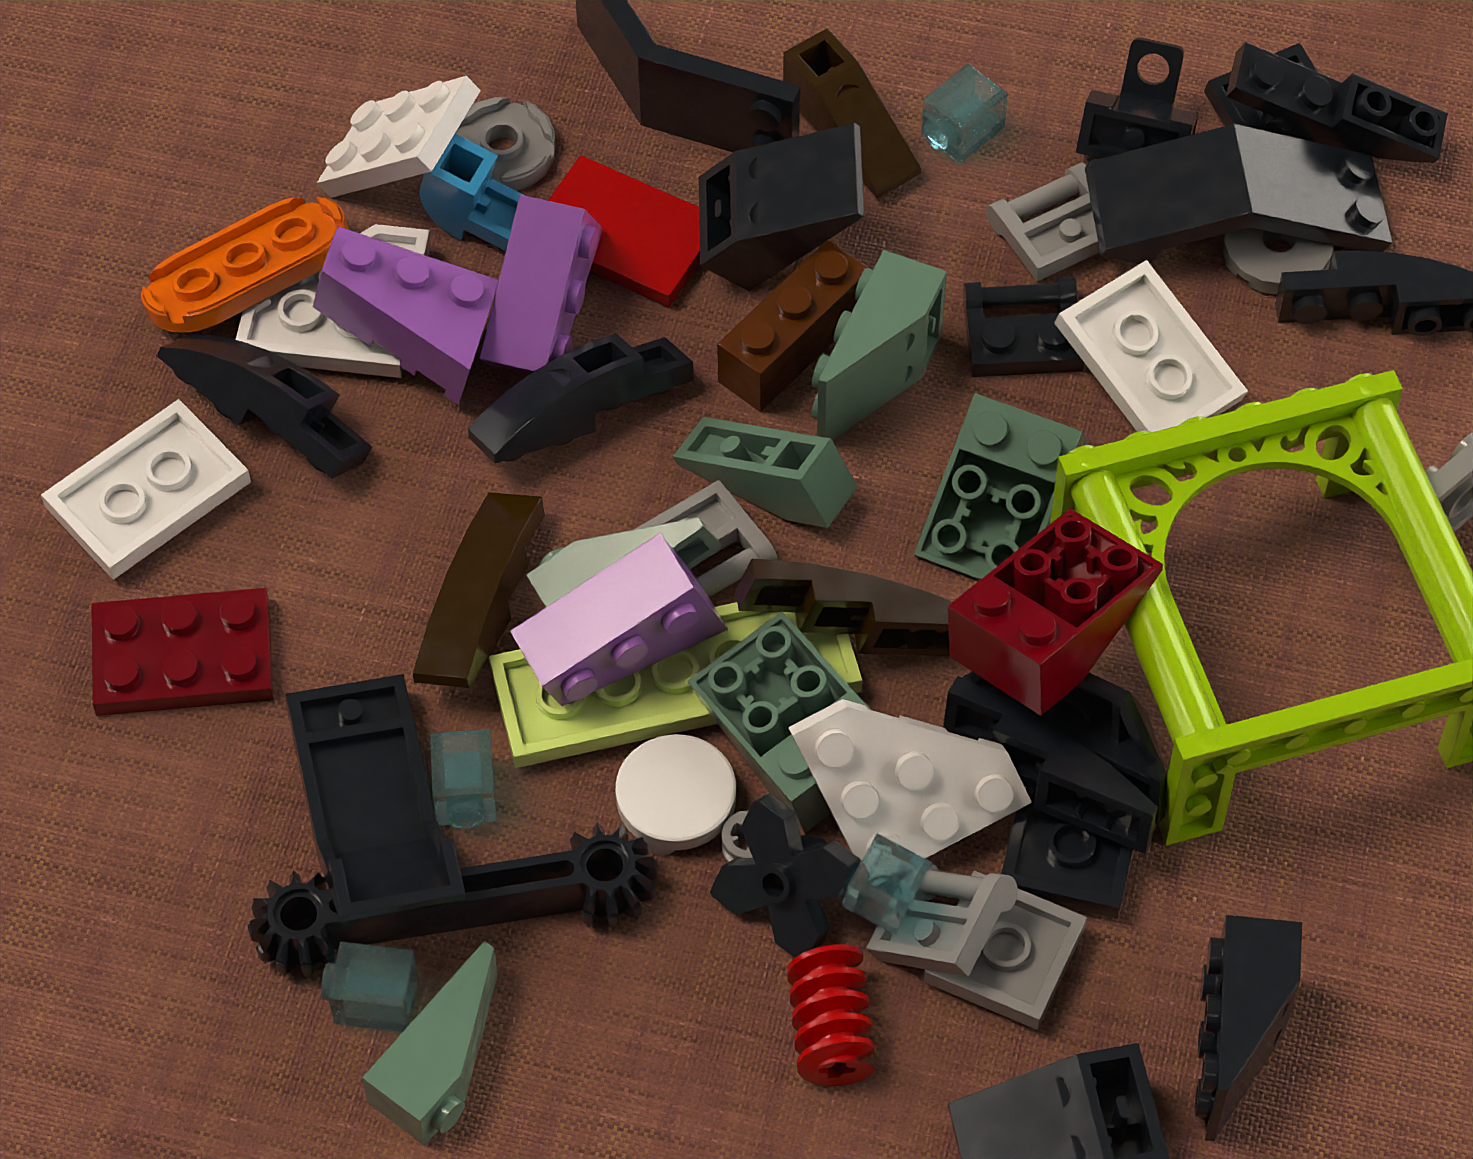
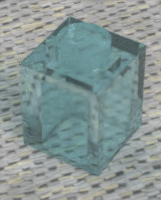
M968 63L923 99L921 133L932 147L939 151H945L961 163L1005 127L1008 93Z
M490 729L430 733L433 802L438 824L451 825L456 828H473L483 822L497 821L494 755Z
M877 833L848 884L842 906L896 935L925 883L932 862Z
M340 942L336 964L327 963L325 965L321 984L322 1000L329 1001L334 1024L403 1032L410 1024L419 978L414 951Z

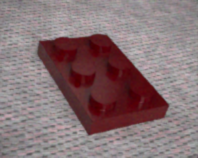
M267 588L91 603L92 705L96 716L273 700L270 603Z

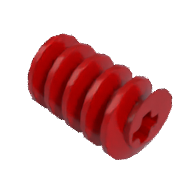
M833 944L817 947L803 952L794 958L787 967V980L792 986L789 990L790 1004L794 1008L792 1012V1027L797 1031L794 1036L795 1050L800 1055L797 1058V1073L804 1080L815 1085L827 1087L844 1086L860 1082L870 1077L876 1071L872 1064L860 1061L871 1056L874 1053L875 1047L872 1040L860 1037L871 1030L872 1022L868 1016L858 1014L869 1007V997L865 993L857 991L866 985V973L855 968L863 962L864 958L863 951L857 946Z

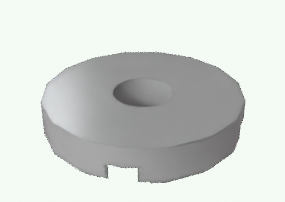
M494 97L476 102L469 109L455 134L498 155L491 178L515 191L531 187L545 177L555 161L556 151L555 131L549 117L535 104L522 100L523 105L509 103V97ZM499 138H508L516 143L507 150H495L489 146L491 142Z
M1252 227L1224 234L1222 247L1226 265L1236 278L1239 274L1243 279L1249 281V287L1261 293L1276 295L1282 272L1328 270L1333 251V245ZM1271 239H1280L1287 242L1292 249L1287 252H1274L1268 249L1264 242Z

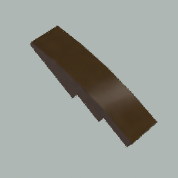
M488 492L470 523L445 576L413 669L414 683L470 688L511 621L508 599L528 569L525 547L545 517L541 496Z
M752 558L735 591L739 611L795 613L797 627L801 633L854 634L858 654L950 656L948 605L952 601L921 589L869 574L817 564Z

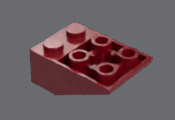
M1070 508L948 605L950 657L1042 716L1084 680L1163 571V564Z

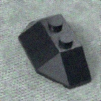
M970 672L962 677L1016 702L1070 734L1115 767L1158 807L1155 823L1159 824L1165 817L1167 773L1149 715L1130 691L1089 672L1078 686L1041 716L974 672Z

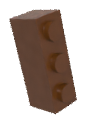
M830 240L824 242L717 343L718 382L761 412L834 342V333L839 318L845 310L852 313L857 303L855 293L859 279L864 269L868 267Z

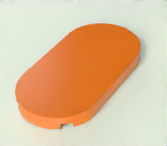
M303 197L287 198L275 202L168 257L158 264L148 276L151 282L147 288L143 286L141 300L149 319L157 327L171 332H192L206 329L321 271L337 226L350 230L342 208L336 202L322 197H316L318 203H305Z

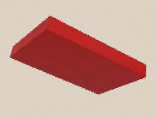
M579 156L548 199V201L585 209L603 227L590 272L667 307H670L700 263L698 206L585 156Z

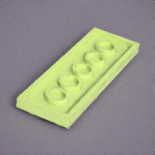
M737 602L717 606L715 609L728 630L564 706H561L541 686L521 649L489 656L490 669L515 768L718 724L687 681L780 612L739 611ZM784 612L797 627L795 613ZM802 633L855 693L862 692V677L848 634Z

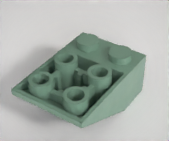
M886 250L882 251L873 270L869 268L864 269L856 288L855 300H857V303L852 313L845 310L840 316L833 339L836 345L830 356L826 354L821 355L813 373L812 386L818 388V393L812 406L811 418L817 420V436L831 438L833 441L922 379L942 337L947 271Z
M974 393L913 555L981 580L1050 525L1058 456L1066 455L1077 447L1088 445L1089 439L1083 431Z
M781 611L687 682L768 792L796 812L798 826L805 834L832 813L788 727L842 699L865 705L869 710L871 709L784 612Z

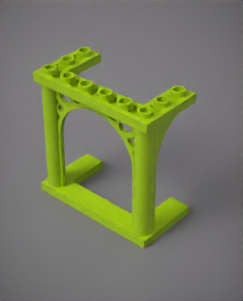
M1394 370L1376 375L1369 373L1359 374L1350 378L1345 383L1321 389L1305 388L1287 398L1263 404L1260 402L1247 403L1235 411L1209 418L1204 416L1193 417L1178 426L1155 432L1138 431L1120 441L1097 447L1084 445L1073 449L1066 455L1058 456L1050 524L1071 508L1147 554L1146 551H1151V557L1163 564V571L1124 625L1173 742L1166 783L1165 817L1157 825L1166 846L1223 830L1235 774L1444 716H1448L1437 749L1446 769L1473 761V571L1397 412L1403 388ZM1325 440L1322 456H1319L1316 444L1318 441ZM1303 445V449L1300 451H1285L1286 449ZM1261 469H1291L1316 474V482L1324 498L1353 491L1367 501L1383 517L1398 541L1453 663L1226 724L1167 582L1164 553L1168 534L1181 511L1194 497L1209 486L1227 477ZM1195 474L1193 478L1185 481H1179L1176 479L1182 476ZM1157 484L1169 493L1171 500L1163 505H1151L1137 499L1131 490ZM1141 521L1155 522L1157 528L1150 533L1143 534L1141 531Z

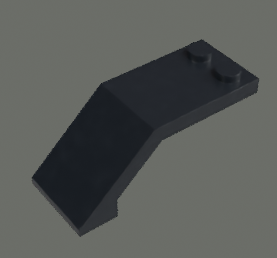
M576 0L577 27L641 126L733 153L799 136V85L657 45L628 0Z
M1231 124L1093 160L1085 167L1100 255L1103 257L1141 264L1147 260L1150 264L1163 249L1249 227L1359 251L1384 252L1392 243L1373 158L1369 154Z
M404 674L287 693L286 707L317 857L340 921L465 900L466 894L453 839H445L436 820Z

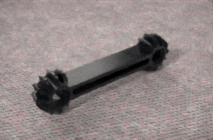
M597 822L595 827H593V837L590 839L576 832L573 833V836L570 838L571 851L460 868L466 894L465 900L342 922L338 916L330 891L327 889L325 878L318 872L305 884L302 883L300 875L293 870L289 878L290 885L282 887L278 883L269 880V884L266 887L269 898H253L251 908L255 919L249 921L248 931L251 940L258 943L256 950L258 957L264 964L276 960L277 970L284 977L296 965H300L303 975L310 979L314 971L313 964L319 961L325 966L334 969V965L337 962L334 950L581 910H583V922L588 928L601 916L607 917V923L615 930L619 924V914L624 913L638 920L639 915L642 913L640 902H652L655 896V883L652 880L658 875L657 862L653 857L647 856L648 844L644 841L643 837L628 841V830L625 829L623 824L612 835H605L603 827ZM601 871H613L619 874L617 878L611 881H598L593 878L596 873ZM299 919L315 921L304 930L288 928Z

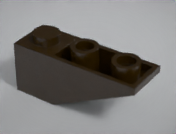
M828 28L783 52V81L800 86V113L817 132L852 123L860 126L863 183L876 198L883 196L921 174L919 163L860 63Z

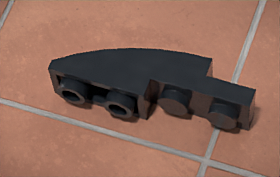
M1247 42L1236 51L1226 94L1227 98L1266 113L1265 127L1295 138L1369 154L1375 158L1405 162L1435 163L1439 159L1448 116L1447 112L1354 73L1343 82H1340Z
M1334 251L1330 270L1281 273L1275 302L1278 323L1299 322L1302 324H1312L1321 320L1354 319L1367 321L1376 317H1388L1392 335L1413 334L1416 336H1427L1435 332L1468 331L1473 333V271L1453 264L1406 254L1376 251Z
M616 333L605 336L559 356L511 387L468 427V437L495 464L503 461H514L521 458L524 454L549 446L567 444L574 438L596 432L595 412L613 410L620 407L623 403L651 394H663L673 387L694 381L693 361L666 337L631 347Z
M192 334L160 347L156 355L173 370L178 379L192 385L211 401L221 415L233 420L238 425L259 417L265 422L266 427L272 433L287 440L307 457L308 462L315 469L326 473L332 479L362 465L372 449L369 443L331 413L340 394L295 363L266 349L230 338Z

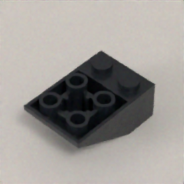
M852 123L735 151L698 177L700 266L751 291L864 217L860 126Z
M1226 915L1221 937H1210L1207 964H1203L1200 987V1001L1206 1002L1204 1021H1201L1199 1026L1197 1057L1203 1059L1201 1079L1198 1078L1195 1094V1117L1206 1118L1205 1141H1215L1285 1033L1300 983L1302 922Z
M1139 1043L1075 1054L948 1103L960 1159H1170Z

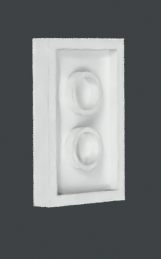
M463 76L446 82L436 81L428 87L411 92L401 91L394 97L377 102L374 100L365 102L352 115L350 120L352 127L344 140L338 143L327 155L325 160L327 167L316 184L332 198L431 172L481 90L467 76Z
M1147 260L1062 311L1054 322L1137 432L1163 430L1178 426L1187 419L1197 416H1204L1206 418L1217 416L1240 402L1248 392Z
M178 399L42 493L41 497L45 508L114 580L251 483L248 469Z

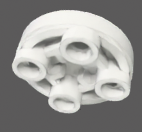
M679 734L664 735L641 744L626 757L616 779V803L621 820L635 837L644 838V841L648 844L649 851L658 855H667L675 850L695 848L709 842L722 832L724 823L731 815H734L736 780L733 769L722 752L712 744L697 737Z

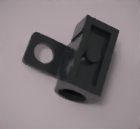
M1142 37L1135 38L1130 45L1120 95L1097 90L1090 92L1085 103L1076 153L1096 158H1105L1195 134L1198 112L1173 107L1184 59L1183 48L1178 45ZM1148 54L1162 56L1169 65L1168 76L1160 82L1145 80L1138 70L1140 59Z

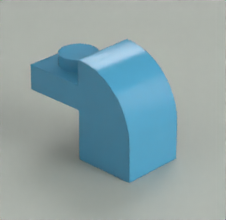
M454 134L434 169L423 175L419 191L421 203L432 220L461 241L467 231L506 251L519 196L523 194L491 178L498 155Z

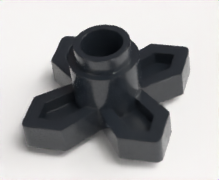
M766 794L752 803L741 825V830L753 858H735L722 865L710 890V894L736 915L768 905L775 943L796 958L803 952L821 947L830 930L818 898H838L849 891L862 866V861L835 840L827 843L818 837L800 835L796 812L771 794Z

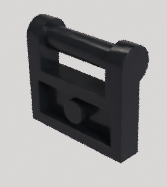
M1075 277L1057 278V283L982 287L981 282L963 283V306L971 377L1083 371L1084 361L1054 323L1059 314L984 318L983 309L1058 305V313H1061L1077 303Z

